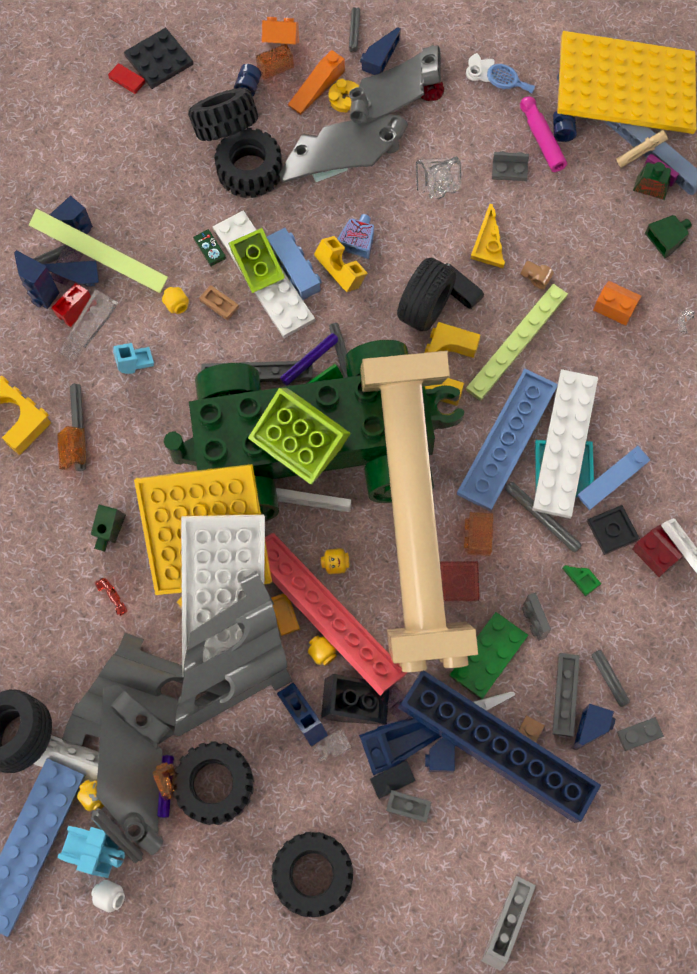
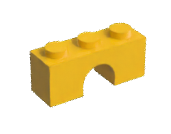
M335 236L324 238L318 245L314 256L346 292L359 289L368 273L357 261L344 264L342 254L345 247Z

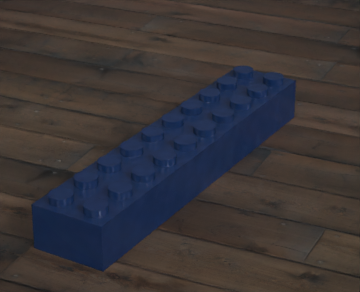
M424 670L418 674L398 707L574 823L583 820L601 787V784Z

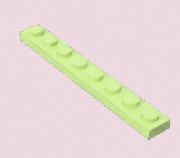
M552 284L466 387V391L481 401L566 299L568 293Z

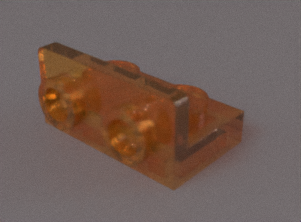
M66 426L57 434L59 469L67 470L74 463L85 464L87 462L84 428Z
M166 762L156 766V770L152 772L164 801L172 798L170 792L174 790L168 776L175 774L173 764L168 765Z

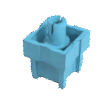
M68 826L66 841L62 852L58 854L57 858L78 865L76 869L78 871L104 878L109 877L112 866L118 868L122 865L123 861L114 857L124 859V851L118 850V846L103 830L91 827L90 831Z

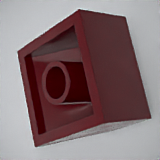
M661 524L649 531L632 548L659 578L684 557Z

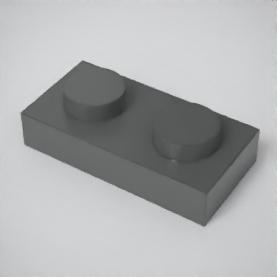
M656 717L617 731L624 751L664 737Z
M391 790L386 811L427 823L432 802Z

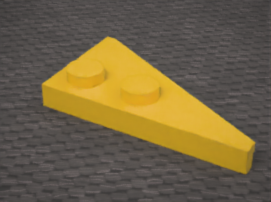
M489 204L470 259L504 268L505 261L502 255L496 213L493 204Z

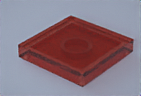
M440 561L443 600L479 601L478 561Z

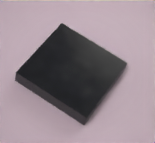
M623 505L587 519V523L604 555L640 539Z

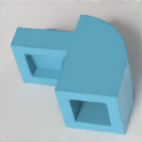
M128 343L117 345L113 348L115 361L121 373L133 374L136 369L154 366L149 347L134 350L133 344Z

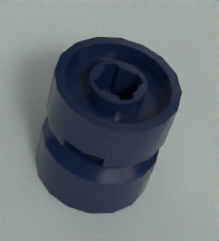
M243 64L238 73L234 89L247 88L251 91L253 97L262 75L260 69L252 64Z
M557 111L554 112L555 139L559 142L573 140L577 136L576 116L558 114Z

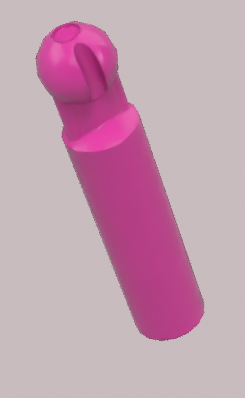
M531 96L524 97L520 102V109L528 118L527 123L551 171L558 172L563 170L567 166V161L543 114L539 112L536 100Z

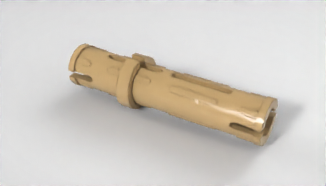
M662 130L650 138L647 137L644 142L616 158L619 166L623 168L646 152L655 150L656 146L669 138L665 131Z

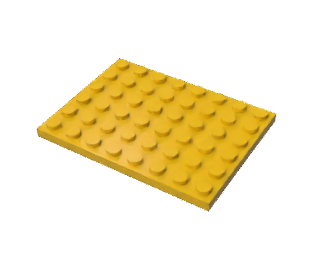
M563 31L561 35L557 113L694 134L696 131L695 51Z

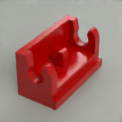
M75 283L51 309L60 320L63 319L71 327L95 301L88 290Z

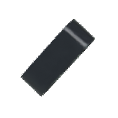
M446 263V265L454 268L456 272V280L451 295L465 307L472 309L484 297L483 291L455 267Z

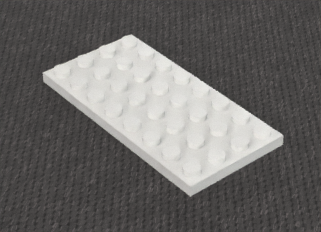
M264 515L181 516L182 676L190 632L246 597L238 582L240 579L256 571L264 584ZM237 623L205 641L203 662L240 641L243 633Z

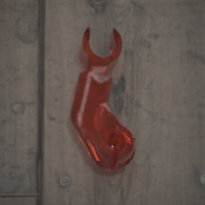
M100 578V580L94 582L98 591L105 588L111 602L115 604L117 615L120 614L121 616L127 612L125 604L121 603L120 596L108 579Z

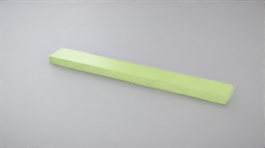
M39 209L35 210L29 226L158 293H161L168 279V276Z

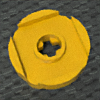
M345 79L337 80L331 86L328 93L332 108L339 112H348L351 107L349 92L353 88L359 87V85ZM348 94L349 97H345L344 99L342 95Z

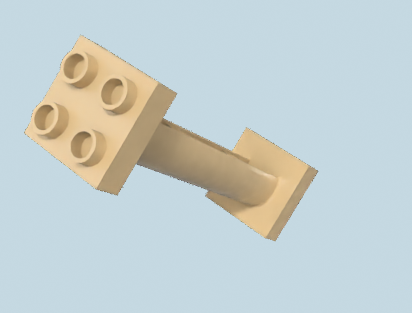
M447 351L363 359L360 368L363 392L381 390L405 628L387 629L389 654L393 663H399V666L402 667V672L426 670V660L439 659L440 662H443L444 668L464 667L468 665V656L478 655L476 629L466 621L446 623L422 394V386L441 385L450 376Z

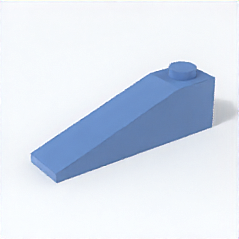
M636 446L577 495L588 510L592 509L647 464L650 459L639 446Z

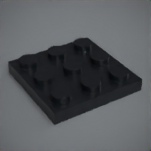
M166 27L124 51L125 57L141 77L145 79V82L151 89L194 65L191 57Z

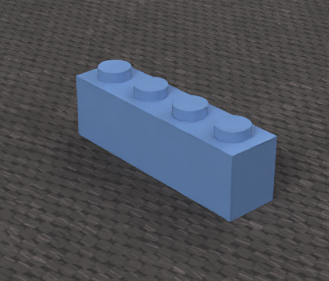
M283 228L267 236L279 265L302 300L320 292L322 281L319 275L314 274L312 271L311 262L305 260L302 248L300 246L297 247L295 244L296 241L291 232L288 233L286 228Z

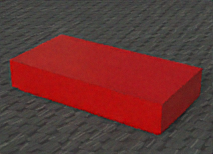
M119 63L108 74L109 79L134 94L146 83L144 78Z

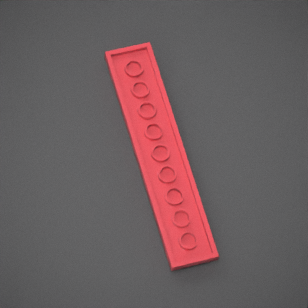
M274 533L265 537L271 578L274 584L380 696L400 681L407 672H402V667L399 666V663H393L390 654Z

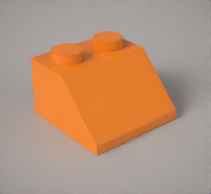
M267 17V20H262V42L299 43L298 22H294V18H284V21H278L277 17Z
M608 281L600 293L593 311L626 326L642 296Z

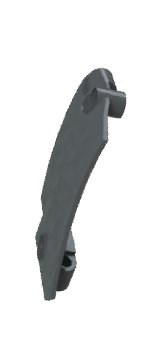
M386 115L364 124L350 120L323 127L318 136L303 134L279 172V176L283 182L331 170L373 166L385 152L395 153L399 150L398 140L403 136L408 123L398 115Z

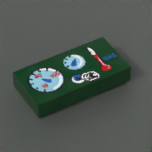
M209 229L193 237L210 267L226 259L224 252Z

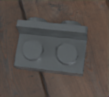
M494 152L492 179L527 181L529 154L522 152Z

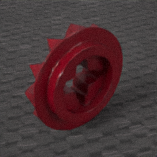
M443 82L424 86V95L421 98L426 101L440 99L444 94ZM434 85V89L428 91V87Z

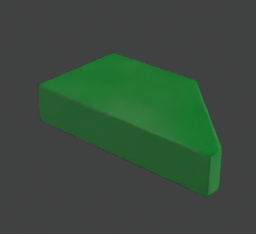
M568 565L562 568L585 597L601 585V582L589 568L569 567Z

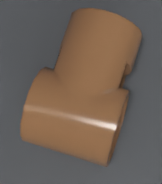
M528 260L523 266L520 275L530 279L535 287L545 289L554 275V271L546 265L538 266Z

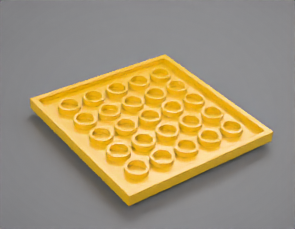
M253 464L134 479L155 595L182 593L181 516L261 515ZM265 542L264 584H270L272 578Z

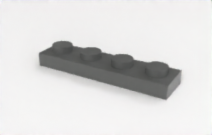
M558 654L552 735L574 736L580 655Z

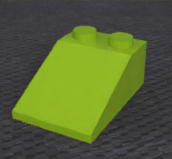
M263 228L228 243L252 293L285 278Z

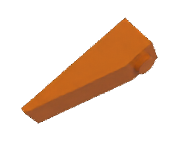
M331 50L320 60L288 103V106L301 115L345 72V59Z

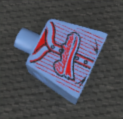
M362 214L359 220L350 219L337 239L345 247L344 252L369 259L374 237V226L369 224L371 218L368 215Z

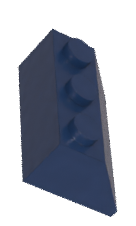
M16 250L14 255L18 275L22 285L27 290V294L32 299L31 302L39 308L42 306L48 309L60 292L47 266Z

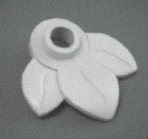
M477 53L469 58V67L466 70L467 78L472 81L482 80L490 82L487 77V71L490 66L494 65V59L481 60Z

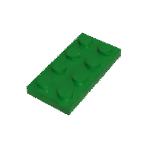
M495 612L476 638L478 655L468 656V665L454 668L449 676L478 698L483 699L526 640L528 634Z

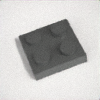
M535 592L527 596L522 610L524 616L530 619L532 635L534 637L537 636L538 641L548 636L551 628Z

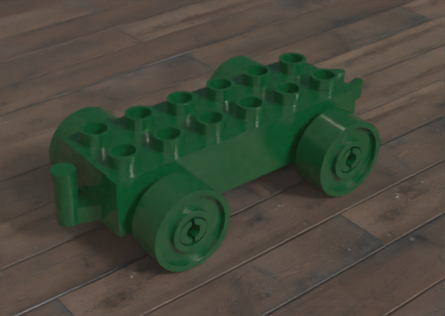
M376 340L351 349L345 356L348 376L346 378L280 387L290 389L351 433L341 450L323 472L366 465L364 467L368 497L371 501L377 503H392L381 390L363 392L360 368L363 359L409 355L407 346L396 340ZM224 363L208 367L195 377L197 400L189 401L193 437L183 442L181 435L176 431H172L165 435L164 445L175 464L197 466V471L253 464L261 515L265 516V522L269 521L279 514L276 485L273 479L298 475L248 439L279 388L261 390L259 372L254 366L249 364ZM442 385L434 389H425V386H422L429 455H433L435 443L434 430L456 426L464 418V410L461 408L449 414L441 413L438 410V402L443 399L459 400L460 390L453 386ZM431 472V482H432V490H433V488H434V482H433V477H432V472Z

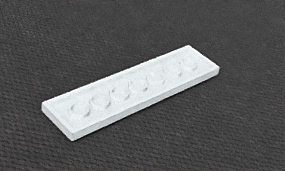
M244 211L213 226L214 232L237 267L238 265L228 243L256 231ZM281 268L284 279L254 293L283 338H286L315 322V318Z
M562 369L560 371L533 511L569 519L572 517L598 377Z

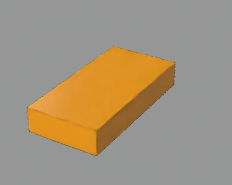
M284 593L271 597L281 636L300 630L290 599Z

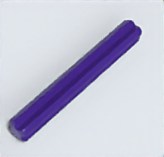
M334 333L327 336L280 377L281 382L285 386L289 385L338 342V337Z

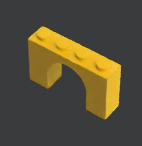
M438 322L437 327L431 331L430 338L432 341L431 344L427 343L424 353L447 351L474 358L481 335ZM447 378L441 385L425 386V389H434L442 385L453 386L460 390L461 397L464 383ZM443 399V400H441L442 402H445V403H448V404H451V405H455V406H458V403H459V400H458V401H451V400H449V399Z
M1 375L0 404L13 403L20 407L18 421L2 439L10 448L21 455L51 422L48 419L49 414L44 409H37L34 401L29 397L25 399L21 396L23 393L15 386L13 388L8 385L9 381Z

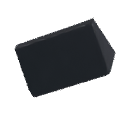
M407 761L370 778L378 799L390 794L391 790L396 791L416 781Z

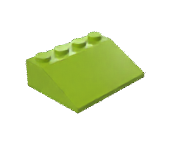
M279 388L248 439L309 484H313L341 450L351 433L290 389Z

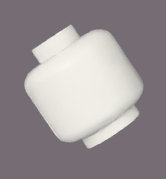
M103 880L96 884L91 893L93 905L108 913L118 910L125 899L123 888L109 880Z

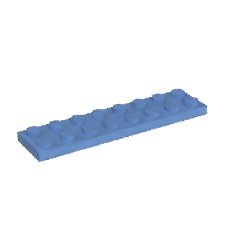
M524 368L458 489V496L490 512L492 511L558 384Z
M49 758L46 759L0 854V934L6 937L10 936L78 793L79 786L86 776Z

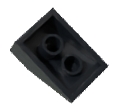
M332 674L324 679L321 719L347 723L386 725L389 689L380 696L365 679Z

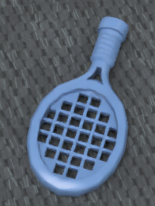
M494 64L487 71L488 80L498 88L511 89L518 86L529 91V93L534 91L535 86L520 81L516 71L508 65Z

